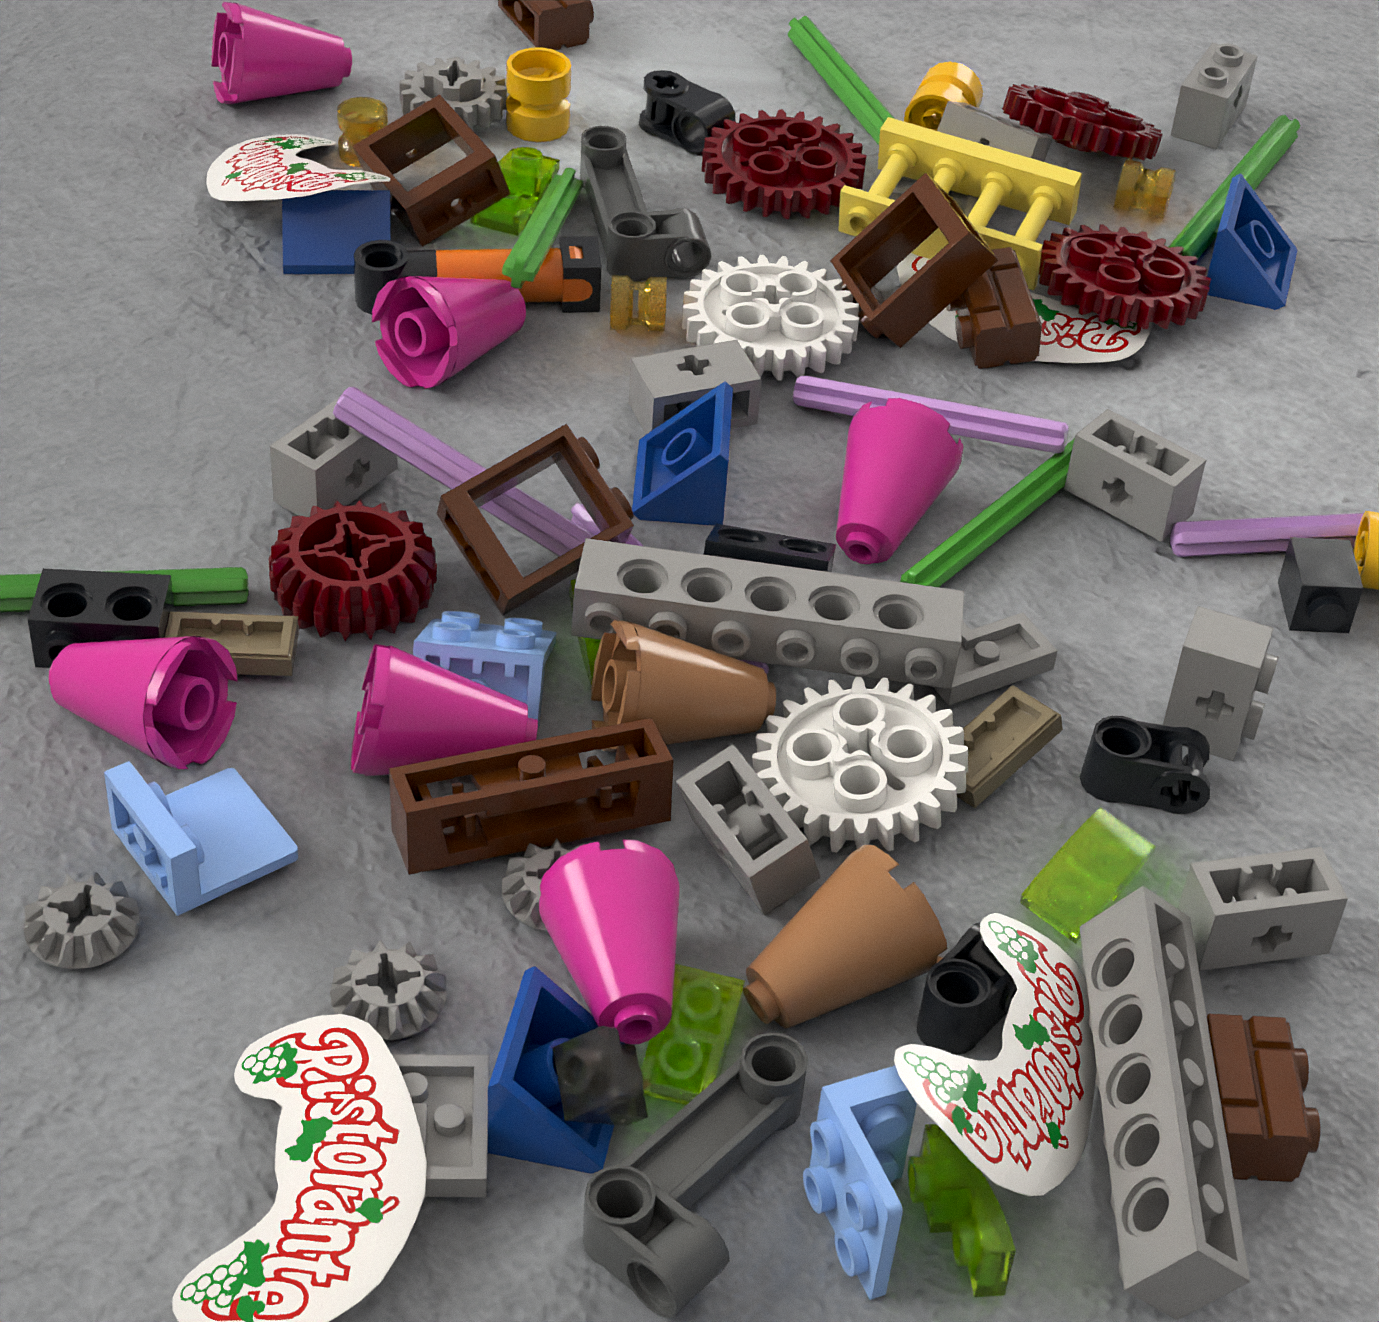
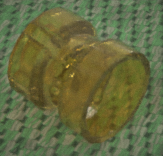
M354 97L338 105L337 125L343 131L338 140V154L343 162L354 167H361L352 146L388 125V108L380 100L371 97Z
M1126 159L1117 187L1114 209L1130 212L1137 208L1145 210L1149 217L1164 220L1174 187L1176 170L1162 166L1157 170L1147 169L1142 162Z
M612 275L610 330L626 331L632 325L643 326L650 332H664L667 297L666 277H649L645 282H636L629 276ZM633 290H638L637 317H633Z

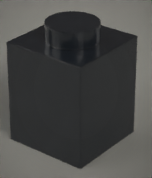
M1290 537L1278 579V586L1290 631L1350 632L1363 591L1362 581L1350 540Z

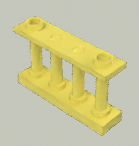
M888 117L880 129L878 169L881 172L868 192L844 185L840 191L838 231L857 236L895 201L889 199L902 176L918 180L927 173L947 193L951 190L964 195L978 197L967 218L991 250L1012 247L1015 250L1028 288L1034 290L1038 282L1043 245L1037 243L1036 240L1048 219L1070 225L1077 212L1082 173ZM998 205L1027 213L1015 236L986 228ZM938 228L911 253L932 259L949 241Z

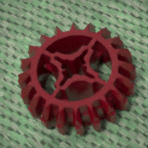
M361 499L352 506H343L339 501L335 500L333 508L326 510L318 506H312L309 517L292 516L290 528L278 530L277 541L271 546V555H269L268 559L270 589L274 593V600L278 601L282 609L283 616H298L299 629L315 626L320 638L325 637L331 632L341 633L345 642L351 634L364 633L371 640L376 630L383 629L395 634L399 622L415 623L417 612L428 608L429 599L432 596V592H434V583H437L436 551L432 545V538L424 533L421 522L409 521L406 510L389 513L385 502L375 507H367Z

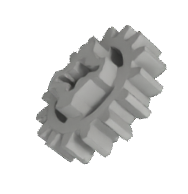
M460 57L447 58L446 63L441 58H435V65L432 66L420 62L417 64V71L407 70L405 72V80H400L399 83L400 104L403 115L439 94L471 129L474 125H479L486 129L489 128L490 119L501 120L503 110H506L507 88L505 86V77L496 76V68L493 66L481 69L480 61L478 60L464 64V59Z

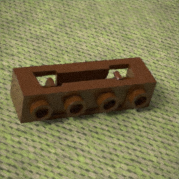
M647 718L389 768L392 832L408 875L526 851L529 843L542 848L551 846L556 838L561 844L671 821L674 760L653 719ZM618 746L614 763L603 765L595 755L588 757L587 768H582L579 753ZM470 775L472 782L478 789L477 791L465 793L463 783H452V795L432 799L427 784Z

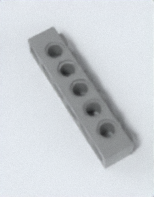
M585 538L574 588L571 636L601 640L604 632L616 633L610 624L614 620L628 621L735 659L876 679L888 678L890 681L952 689L962 643L964 591Z
M1141 886L1079 927L1083 952L1082 970L1087 985L1090 1009L1088 1021L1093 1034L1097 1066L1096 1084L1100 1092L1105 1130L1103 1143L1108 1155L1112 1187L1111 1207L1115 1215L1120 1252L1119 1273L1126 1292L1175 1320H1179L1249 1283L1250 1276L1191 919L1145 886Z

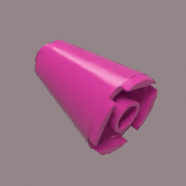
M223 2L221 4L226 13H217L211 54L212 67H219L222 74V82L213 81L214 91L219 102L235 104L340 86L343 77L350 76L352 52L349 47L344 46L341 37L235 2Z
M405 276L389 281L378 292L372 309V322L380 320L382 339L375 340L378 354L387 370L401 384L411 388L415 386L425 387L424 389L436 387L517 333L523 327L526 318V305L523 296L518 289L511 287V282L507 280Z
M888 398L885 406L870 408L871 401L862 405L850 423L836 528V541L845 554L857 563H882L890 559L952 480L960 467L964 448L961 439L959 438L956 444L948 433L950 423L941 414L923 404L902 398Z
M201 636L74 643L65 647L58 654L49 670L51 694L58 705L168 767L188 769L186 765L192 762L203 764L210 760L225 741L235 717L237 702L228 701L227 697L228 680L238 682L237 669L228 649L214 639Z
M375 644L364 676L362 690L365 691L361 712L357 711L350 765L351 770H353L352 773L363 774L364 776L389 775V768L536 740L538 721L537 719L528 718V706L526 703L391 645Z
M623 840L624 849L602 851L599 841L585 844L560 857L543 875L540 883V917L600 1031L607 1038L617 1042L641 1044L651 1040L663 1031L672 1017L680 894L679 881L674 864L660 849L638 840Z

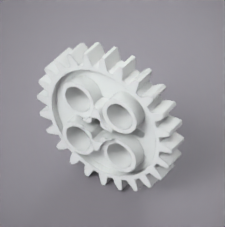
M759 255L758 263L750 264L747 259L740 256L738 257L736 267L720 261L718 262V272L704 269L702 270L701 280L692 279L690 281V291L684 292L682 329L687 330V342L697 343V346L738 340L760 377L764 371H772L776 380H782L784 371L791 370L799 377L805 375L806 367L823 373L825 361L836 365L840 364L841 353L850 354L852 343L857 340L859 304L853 303V295L849 290H842L843 280L832 279L826 281L827 270L824 268L811 273L807 271L808 262L806 261L793 267L788 266V260L785 256H782L774 264L769 263L765 255Z
M856 676L852 688L843 690L834 679L829 680L828 694L822 696L815 690L807 687L804 689L805 704L800 705L786 699L783 701L784 717L769 715L766 718L767 733H760L756 736L757 753L752 754L754 771L798 828L804 826V835L808 839L809 845L817 842L824 835L830 837L831 852L837 853L846 840H855L856 848L858 849L862 845H869V841L879 839L883 847L891 851L894 850V835L902 833L909 840L917 842L919 841V823L935 829L940 828L941 810L955 812L957 809V793H965L968 747L964 746L963 728L953 726V712L950 709L936 712V698L934 695L931 694L914 701V687L912 684H907L897 693L889 692L888 678H882L875 689H866L862 677Z

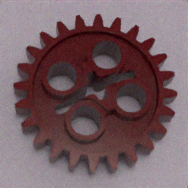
M1013 84V86H1009L1002 108L1004 114L1009 115L1010 119L1020 121V125L1031 128L1037 133L1051 135L1055 142L1082 152L1092 153L1099 150L1114 157L1120 156L1128 159L1135 157L1140 160H1145V158L1152 160L1156 156L1163 136L1160 129L1154 128V124L1143 122V118L1124 110L1112 108L1107 100L1078 91L1065 93L1044 86L1034 85L1032 87L1026 84H1021V86Z
M779 109L776 116H769L765 111L759 110L758 118L753 119L749 115L741 113L739 123L725 119L723 129L712 128L711 137L705 138L701 170L705 172L704 182L713 184L714 194L726 193L727 204L742 201L744 202L743 211L745 212L755 207L762 208L763 217H768L773 211H780L784 219H789L792 212L798 211L804 218L809 219L813 209L828 215L830 205L840 208V191L844 185L856 189L863 188L867 157L862 154V143H853V133L839 134L840 124L838 123L825 127L823 126V117L821 116L809 121L805 120V114L801 111L794 117H787L783 109Z
M1104 224L1099 225L1098 231H1094L1086 225H1080L1079 232L1066 227L1063 229L1062 235L1052 233L1050 241L1044 240L1039 267V284L1049 286L1048 295L1062 296L1061 305L1080 306L1078 314L1085 315L1094 312L1098 315L1100 322H1105L1108 319H1117L1121 327H1126L1129 321H1132L1148 330L1150 322H1154L1163 329H1168L1170 321L1183 326L1185 325L1186 318L1197 319L1198 312H1203L1211 278L1205 276L1207 272L1206 267L1196 265L1197 257L1182 256L1183 247L1168 248L1165 246L1167 239L1160 238L1153 241L1147 237V232L1129 233L1122 226L1118 232H1114Z

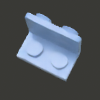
M445 611L442 612V619H432L414 640L413 655L526 703L528 706V718L537 719L539 728L545 663L556 645L557 632L542 630L543 623L541 621L529 618L505 619L504 626L480 623V615L475 613Z
M130 761L104 771L112 830L177 916L291 864L298 859V846L234 768L224 769L167 795L164 794L156 782L153 781L147 784Z
M896 1066L822 1087L817 1121L813 1122L810 1126L813 1146L810 1166L803 1171L804 1188L811 1207L817 1214L825 1212L835 1232V1248L843 1270L850 1277L858 1276L870 1300L886 1295L903 1213L901 1202L890 1183L895 1179L901 1178L903 1175L917 1106L914 1098L899 1077Z

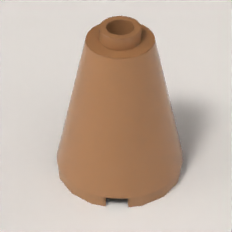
M614 620L610 624L616 633L604 632L601 638L594 665L591 700L602 701L603 721L592 720V729L652 718L665 744L669 745L757 732L764 720L769 715L773 716L776 688L773 682H768L763 668L628 621ZM618 746L602 750L609 752H617Z
M862 845L853 851L747 967L746 976L749 985L743 988V993L749 1006L763 1023L769 1024L775 1021L783 1028H790L926 974L933 965L943 958L938 955L947 950V941L937 916L915 882L902 889L897 881L888 873L899 865L889 854L874 845Z

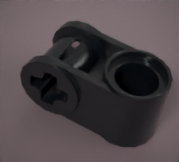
M653 71L644 77L643 89L647 93L646 107L639 116V126L649 134L662 137L688 152L697 153L703 151L705 138L711 137L712 128L723 129L725 119L736 122L732 104L720 93L703 88L672 71Z
M1108 716L1102 718L1095 725L1079 776L1081 785L1087 793L1105 802H1122L1162 809L1172 814L1196 812L1204 807L1210 799V782L1206 775L1203 774V767L1209 760L1210 744L1202 733L1188 727H1171L1136 721L1125 716ZM1185 745L1188 748V754L1182 760V746ZM1178 782V795H1174L1172 787Z
M975 923L961 937L957 945L929 970L917 1019L916 1032L926 1046L954 1055L965 1054L975 1048L976 1044L1008 1013L1011 1000L1017 991L1012 976L985 945L980 932V923Z

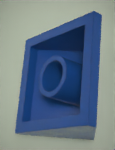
M1241 173L1232 178L1207 275V277L1211 278L1208 296L1277 310L1286 304L1298 249Z
M330 190L303 197L282 199L283 274H354V253L361 244L374 240L391 241L390 190Z
M726 381L639 439L632 504L633 515L639 520L715 526L716 523L723 524L733 388Z
M536 966L524 972L488 1086V1153L593 1174L604 1167L634 1051L623 1042L607 1038L600 1031L593 1016Z

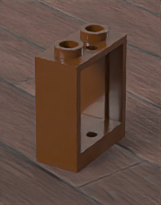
M440 94L352 146L363 171L381 174L390 178L389 182H372L369 184L374 190H390L391 210L422 247L511 194L496 156ZM451 140L467 155V157L408 192L393 176ZM455 199H459V202L456 205L451 206V203Z
M925 173L830 261L842 278L841 280H843L842 290H849L853 295V303L859 304L862 309L858 313L861 324L876 339L885 334L901 348L992 267L998 259L957 202ZM939 228L949 243L889 298L884 300L875 285Z
M567 424L440 497L437 516L502 616L578 572L585 542L523 578L478 509L480 506L556 463L600 530L599 534L590 539L625 544L634 527L631 521L634 515L627 498L617 487L612 489L608 487L598 471L600 462L595 450L584 437L581 436L577 439Z

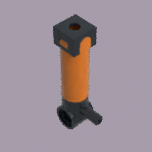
M597 236L559 237V248H551L534 281H525L522 288L518 289L524 301L561 302L562 313L600 312L602 266ZM389 240L366 242L361 244L354 253L355 301L357 307L363 312L372 315V309L378 292L389 281L405 276L497 279L511 282L510 277L502 274V267L512 249L406 250L401 244Z

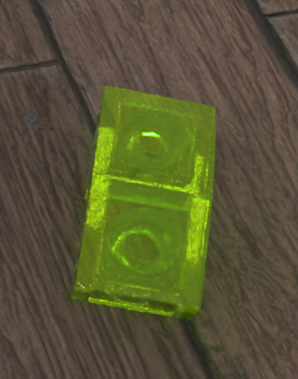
M530 147L512 148L498 161L511 194L471 217L470 224L516 236L524 230L553 177L558 173L560 166L559 159L543 156L541 151Z
M1100 807L1078 828L1021 894L1020 903L1076 944L1081 938L1079 927L1100 914L1111 899L1114 901L1155 851L1156 846Z
M675 964L672 1017L667 1027L649 1040L636 1085V1093L687 1105L720 1076L743 1001L745 980Z
M925 1124L919 1156H910L908 1160L907 1175L911 1200L913 1203H923L929 1233L951 1232L955 1263L958 1267H968L974 1298L1004 1296L1016 1249L999 1201L983 1173L965 1156L937 1124Z

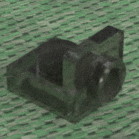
M600 1026L553 1047L565 1121L628 1126L648 1118L643 1091V1075L638 1063L635 1045L621 1044L617 1028Z

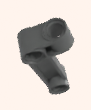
M595 126L586 129L581 134L580 180L583 181V188L586 190L606 254L607 272L609 275L624 282H638L656 278H688L696 276L706 269L711 260V250L698 216L694 212L682 208L647 212L626 149V135L621 130L610 126Z
M769 1032L759 1034L750 1039L743 1047L739 1060L618 1165L605 1167L596 1172L587 1183L584 1199L582 1238L585 1252L594 1262L603 1266L630 1288L648 1309L659 1316L666 1318L675 1316L715 1279L730 1261L727 1246L717 1230L706 1219L694 1212H690L688 1209L774 1131L786 1129L794 1124L800 1116L808 1057L804 1047L796 1039L786 1034ZM612 1216H623L627 1218L618 1219L612 1218Z

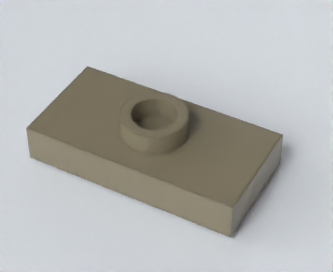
M170 612L165 638L201 636L214 639L228 649L236 666L237 674L292 676L299 635L298 616Z
M1014 685L1008 688L963 728L964 746L968 747V772L966 773L965 793H957V797L973 808H976L1063 730L1061 714Z

